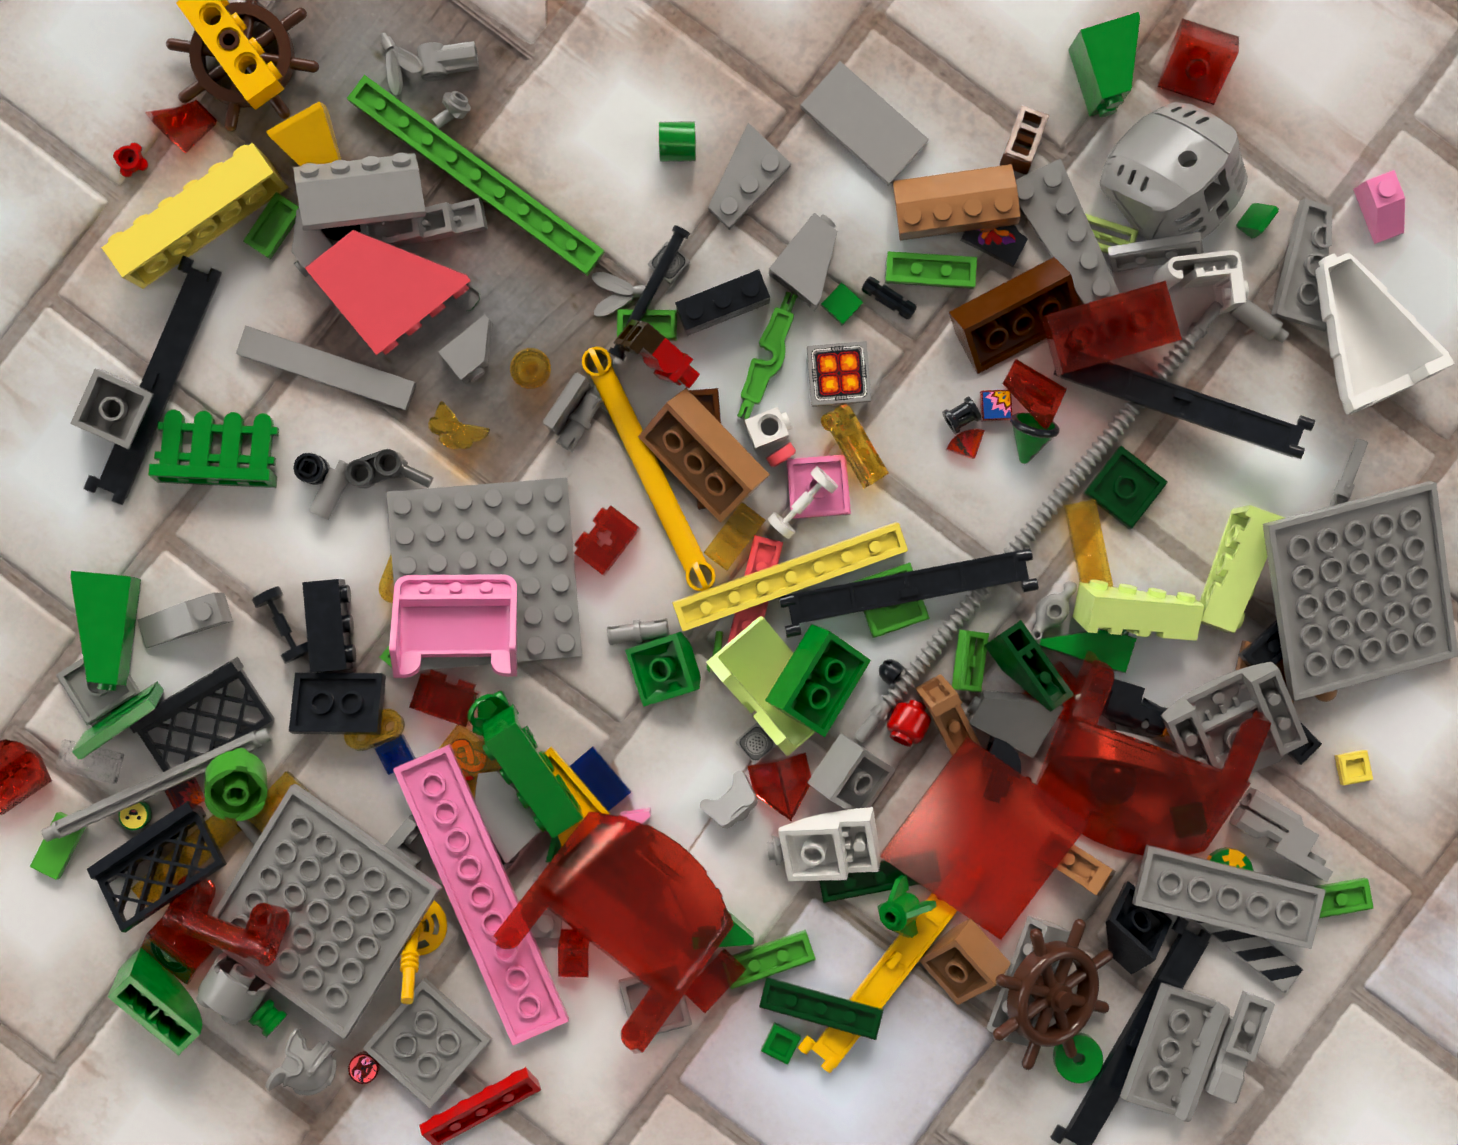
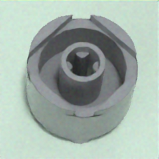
M226 953L218 955L200 984L196 1001L201 1006L211 1008L221 1014L222 1019L228 1024L237 1025L240 1020H248L254 1015L271 986L234 959L228 958L229 956Z

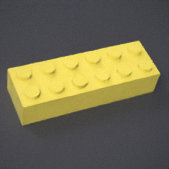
M253 143L243 145L233 152V156L224 163L219 162L211 166L208 174L201 179L188 182L183 187V191L178 195L162 200L158 204V208L152 213L136 218L133 226L129 229L113 234L108 239V243L101 248L122 278L144 289L177 266L182 256L190 257L269 202L275 192L280 194L289 187L271 161Z

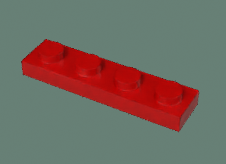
M526 1067L517 1070L505 1079L485 1087L483 1091L468 1099L461 1100L450 1109L436 1114L420 1124L421 1135L432 1145H442L541 1091L539 1081Z

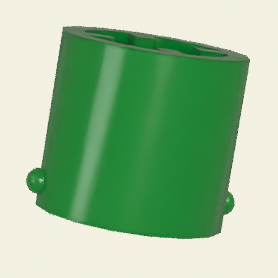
M695 121L659 122L660 162L696 161Z

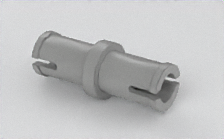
M589 391L585 393L586 395L575 413L569 415L568 419L570 421L560 438L556 441L557 444L571 452L574 451L584 431L589 430L591 427L590 421L600 404L603 403L602 399H598V396Z
M667 618L647 622L633 620V624L607 626L609 644L613 645L636 641L638 644L643 643V640L669 636Z

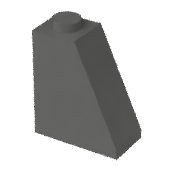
M983 690L979 698L974 696L967 708V712L970 713L969 724L1009 743L1013 748L1034 758L1064 706L1061 704L1050 712L1030 694Z

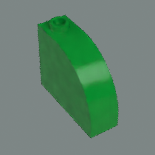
M140 947L119 968L108 998L179 1056L201 1034V1014L193 998L180 981Z

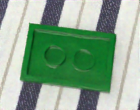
M157 682L149 694L105 723L103 722L107 717L82 734L72 753L78 760H82L156 708L164 689Z

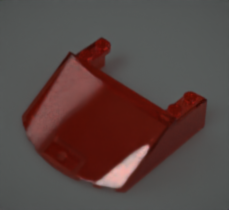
M1088 651L1072 690L1074 696L1068 700L1034 786L1035 791L1049 809L1064 823L1080 834L1107 847L1137 855H1144L1146 844L1187 855L1206 851L1251 784L1248 779L1272 723L1258 711H1255L1251 718L1243 721L1222 769L1097 725L1113 686L1115 675L1107 663L1100 661L1094 652Z
M588 812L493 934L490 941L504 950L517 947L546 908L649 988L648 992L622 1026L620 1032L621 1041L624 1046L634 1054L643 1053L732 929L734 923L731 914L728 913L719 888L715 887L712 880L706 874L705 868L679 843L647 824L643 825L630 820L628 817L601 812Z

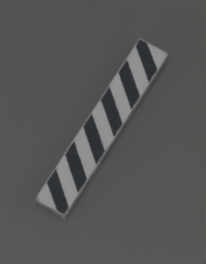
M1194 920L1284 993L1287 992L1304 970L1264 937Z

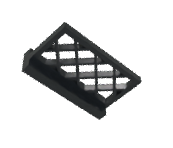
M238 656L161 701L153 711L130 726L133 733H138L163 772L172 769L167 762L169 751L185 755L184 763L189 761L190 756L198 757L205 754L191 751L194 736L211 739L209 751L252 731H256L275 719L242 668L244 666ZM238 678L245 687L243 699L226 695L229 683ZM223 688L222 694L215 693L217 690ZM248 695H250L253 701L248 700ZM209 696L221 699L217 714L201 711L204 698ZM225 700L242 704L238 719L222 715ZM197 703L196 709L189 708L190 706ZM246 705L257 707L264 718L256 723L243 720ZM180 712L195 714L192 728L187 729L175 726L177 714ZM199 716L216 719L213 734L196 731ZM171 718L170 724L163 723ZM220 720L237 724L234 736L226 738L217 735ZM241 725L248 727L240 732ZM155 727L169 730L166 744L154 742L148 731ZM173 731L190 735L187 750L170 746ZM215 741L222 742L221 744L214 747Z
M189 801L185 802L87 868L90 878L98 882L121 932L126 933L227 865L204 820L206 814L202 806ZM197 825L200 830L197 844L185 842L188 830ZM168 843L176 844L171 861L160 859L163 847ZM184 846L195 848L190 865L179 863ZM202 850L210 851L215 860L206 868L198 867ZM143 860H150L151 863L146 878L135 876L138 864ZM158 863L170 865L165 883L153 880ZM177 867L189 869L184 883L179 886L172 884ZM118 877H125L121 895L114 894L109 883ZM133 880L145 882L139 900L128 897ZM152 884L161 885L163 889L160 899L154 903L147 902ZM126 902L138 903L135 915L126 921L123 914Z

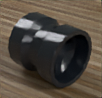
M303 453L295 460L293 469L294 474L299 480L317 485L323 483L330 465L321 456L313 453Z

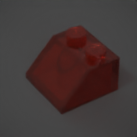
M1182 18L1170 45L1158 87L1214 105L1239 53V36Z

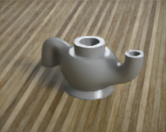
M1066 582L1062 593L1050 594L1037 603L1035 610L1036 623L1031 633L1035 640H1040L1046 630L1057 627L1067 618L1070 609L1069 598L1077 590L1075 582Z

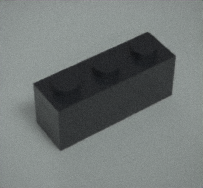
M758 269L677 301L675 305L686 335L689 336L769 304L770 295Z
M345 579L302 582L310 673L353 668L352 662H356V648L354 644H351L350 633L354 630L352 615H348L347 603L351 602L350 586L345 584Z

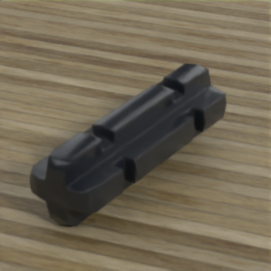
M872 276L866 279L862 286L864 293L869 296L874 295L875 300L894 312L895 310L899 311V315L905 319L912 317L917 308L916 304L909 300H903L904 297L886 285L881 286L879 284L880 281Z

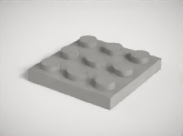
M424 978L414 989V1002L412 1004L402 1003L364 1045L363 1049L427 1107L431 1108L488 1044L492 1037L431 982Z

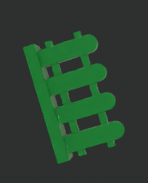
M172 409L165 414L164 422H158L157 429L163 431L161 452L155 451L154 459L159 461V464H149L148 476L157 483L277 487V476L269 468L270 466H276V458L271 457L273 436H279V428L274 427V422L268 414L261 413L255 417L253 426H244V419L240 414L230 412L225 416L224 424L219 425L214 424V417L207 411L198 412L194 417V423H185L184 415L180 411ZM184 432L193 433L190 453H182ZM213 433L222 434L220 454H211ZM243 435H252L250 456L241 455ZM180 462H189V465H180ZM210 463H219V467L210 466ZM240 464H247L249 468H240Z

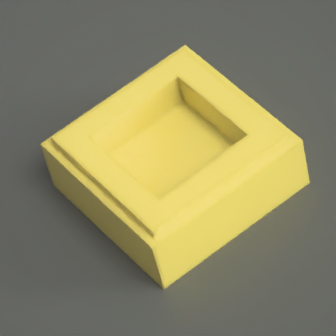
M1367 750L1334 755L1340 785L1373 780Z

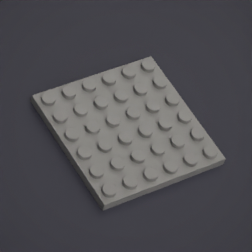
M567 478L386 492L394 585L399 578L406 575H508L517 584V662L582 656ZM491 657L421 658L420 670L491 664Z
M1427 481L1263 524L1285 678L1291 700L1298 701L1458 657L1436 482Z
M294 784L290 786L200 935L345 1039L352 1032L442 886L306 790Z

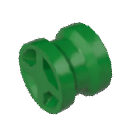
M269 999L248 1022L253 1026L261 1028L262 1035L267 1038L288 1014L276 1009L274 1002Z

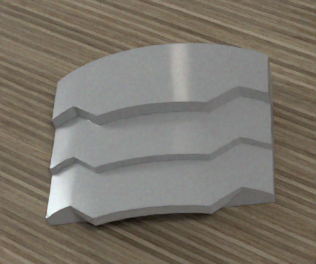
M1273 662L1245 667L1209 681L1180 698L1161 715L1198 796L1216 787L1227 788L1260 769L1281 762L1286 753L1309 743L1281 672Z

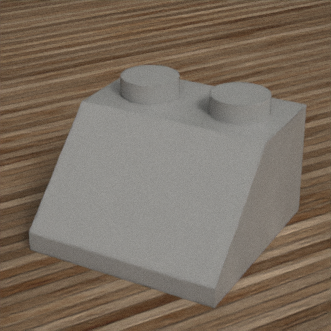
M95 368L70 424L130 449L154 394L105 370Z
M841 733L831 745L830 750L807 783L826 798L846 810L869 808L893 775L895 769Z

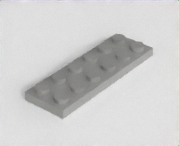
M1146 844L1132 903L1136 906L1312 949L1326 890Z

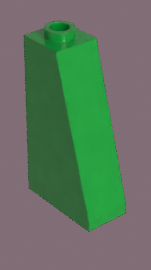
M71 571L70 578L87 682L98 683L97 689L116 691L117 685L126 686L129 677L141 579L132 576Z

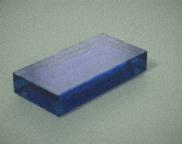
M594 746L570 765L572 770L608 812L632 792Z

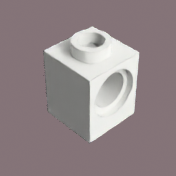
M778 407L744 420L755 451L788 438L789 433L787 430L792 429L787 413H780ZM771 420L775 422L778 431L771 436L765 435L761 431V424L764 421Z

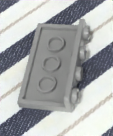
M1161 982L1120 1097L1127 1102L1172 1114L1182 1121L1190 1122L1196 1111L1203 1086L1207 1081L1224 1028L1228 1023L1230 1009L1212 998Z

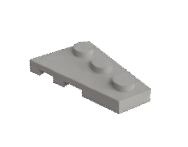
M749 123L708 206V210L729 230L791 166V163Z

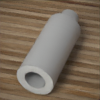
M1247 298L1246 303L1230 312V315L1269 341L1275 338L1283 343L1289 335L1287 331L1281 328L1283 325L1281 321Z
M339 460L335 469H329L309 508L310 512L329 520L348 482L345 474L348 463Z

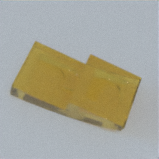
M742 502L706 548L704 554L727 571L766 520Z

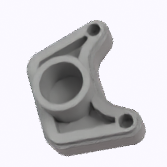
M737 771L733 775L732 788L718 800H702L700 808L722 828L728 829L735 823L747 818L750 811L757 805L758 798L748 777L742 771Z

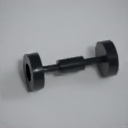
M277 586L255 596L252 602L256 608L267 604L274 615L272 620L281 637L285 636L291 648L281 655L284 663L287 664L308 654V642L296 646L290 635L292 630L284 614L279 613L273 602L283 596V592Z

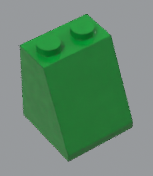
M1139 12L1081 29L1068 49L1089 117L1097 114L1100 117L1114 114L1117 112V108L1124 103V99L1132 89L1140 24Z

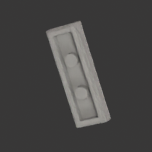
M1201 232L1108 247L1112 272L1164 265L1176 256L1203 254Z

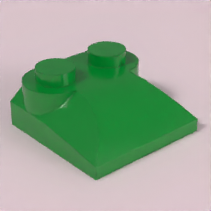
M682 632L625 650L643 707L700 689V671L690 641Z

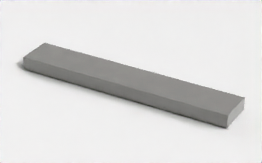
M246 325L236 351L237 355L405 411L408 410L417 384L414 381Z

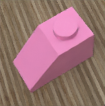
M1395 170L1366 180L1353 189L1374 244L1404 233L1405 196Z

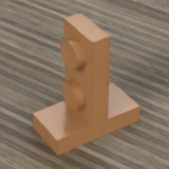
M941 674L915 688L954 759L980 745L960 705L962 701L958 693Z
M1053 830L1050 831L1036 853L1037 857L1067 875L1096 896H1101L1116 872Z

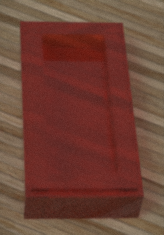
M724 948L683 993L706 1013L744 973L746 968Z

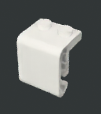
M1234 250L1176 256L1171 258L1153 274L1155 285L1162 290H1169L1178 282H1180L1181 289L1213 285L1215 301L1223 306L1219 314L1233 311L1246 303V298L1249 296L1248 282L1243 279L1241 256ZM1184 270H1193L1183 277Z

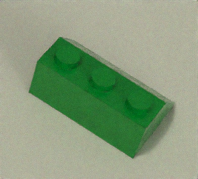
M811 624L765 701L787 716L825 737L871 660L831 631Z

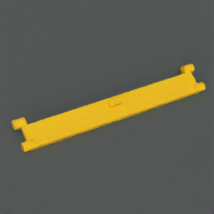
M954 845L946 856L954 865L926 899V901H936L937 907L917 917L915 921L918 934L913 938H907L901 934L898 935L849 1000L883 1008L980 883L987 870L979 864L972 869L960 859L964 852ZM827 1027L816 1042L807 1035L798 1046V1049L806 1055L812 1049L825 1060L821 1067L828 1073H831L860 1036Z

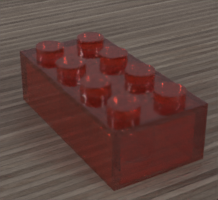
M1166 280L1051 313L1041 319L1057 377L1182 340Z

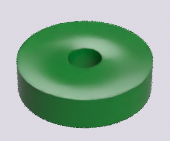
M1079 1032L1073 1039L1077 1053L1083 1055L1081 1061L1074 1062L1073 1058L1067 1057L1063 1044L1055 1046L1053 1050V1062L1056 1069L1063 1078L1072 1083L1091 1081L1099 1074L1103 1065V1054L1099 1045L1089 1035Z

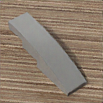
M480 198L454 204L445 202L425 207L426 216L360 224L361 233L393 246L443 239L486 230L488 227L483 200Z

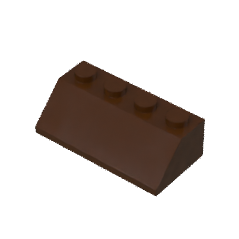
M1055 257L949 311L955 334L977 374L1082 320L1072 275Z

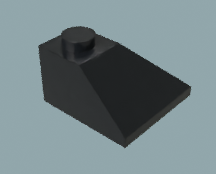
M1127 881L1124 883L1105 923L1108 951L1113 954V959L1132 975L1156 960L1172 920L1163 912L1134 905L1132 900L1136 887Z

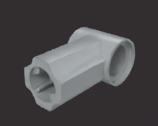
M474 41L451 45L429 42L417 47L418 58L424 67L421 72L423 80H441L450 73L479 69L478 54Z

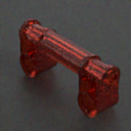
M187 875L179 879L176 885L179 886L184 883ZM204 879L170 902L163 916L164 927L180 929L189 937L234 953L240 957L254 958L263 966L271 965L276 959L279 946L290 921L287 909L268 903L257 904L252 909L246 928L207 914L216 893L215 885L210 879ZM271 914L272 918L270 923L268 924V917Z

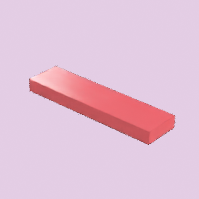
M754 535L744 576L777 565L783 542ZM769 601L734 614L727 644L758 617L763 616L765 618Z

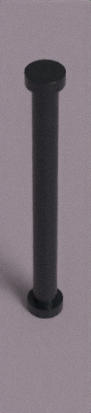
M674 225L672 229L674 233L625 327L631 319L638 321L643 319L684 238L688 239L690 235L687 230ZM617 345L614 348L610 347L608 353L624 361L626 358L625 351L621 350Z

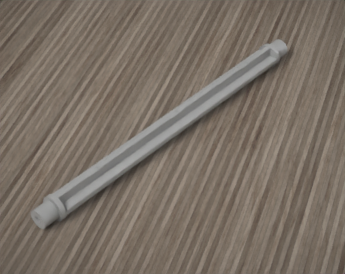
M268 728L258 732L252 731L92 804L83 810L54 821L51 826L41 830L42 836L46 842L55 838L61 839L87 827L91 823L98 822L155 796L157 793L166 791L205 773V769L210 762L222 753L233 751L236 748H244L248 752L261 748L262 744L272 740L271 733Z

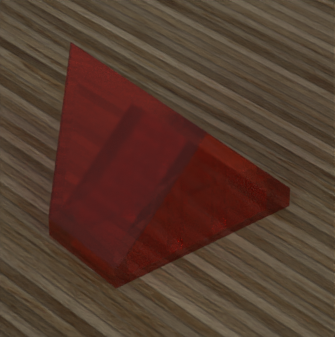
M198 100L179 107L145 112L150 120L185 154L217 123V120Z
M806 752L756 763L755 765H748L752 788L756 796L792 821L810 787L807 782L811 778Z

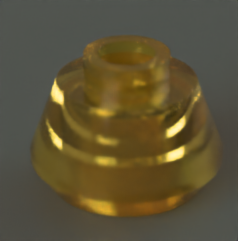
M526 348L516 353L510 364V373L513 380L519 386L526 389H535L545 384L549 379L551 364L546 354L535 348Z

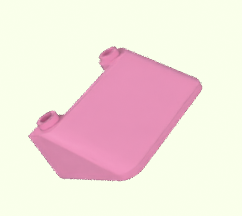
M502 574L406 575L399 578L394 585L389 645L393 677L408 678L416 675L421 667V658L491 657L492 669L496 674L504 677H517L516 581L512 577Z

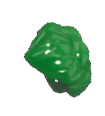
M503 691L483 695L472 704L468 712V720L473 725V733L484 736L483 723L509 707L507 697ZM478 707V718H474V712Z

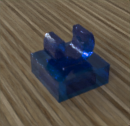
M404 734L375 748L388 775L394 773L393 768L416 759Z

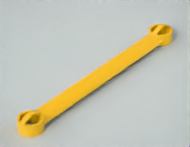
M602 347L589 348L582 356V366L586 373L591 376L686 572V581L696 591L707 590L715 582L716 575L714 569L707 563L655 454L638 437L643 429L612 367L611 356ZM596 352H601L606 356L608 366L605 370ZM589 355L599 373H593L588 369L587 358ZM699 565H705L711 572L712 581L709 585ZM692 568L703 588H697L691 582L690 571Z

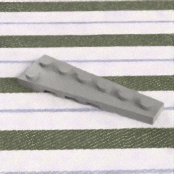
M1061 159L1016 179L1021 212L1028 219L1035 233L1051 254V257H1055L1071 273L1076 294L1102 334L1105 336L1132 324L1133 321Z

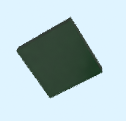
M1119 446L1084 490L1083 494L1128 529H1132L1168 481L1123 446Z

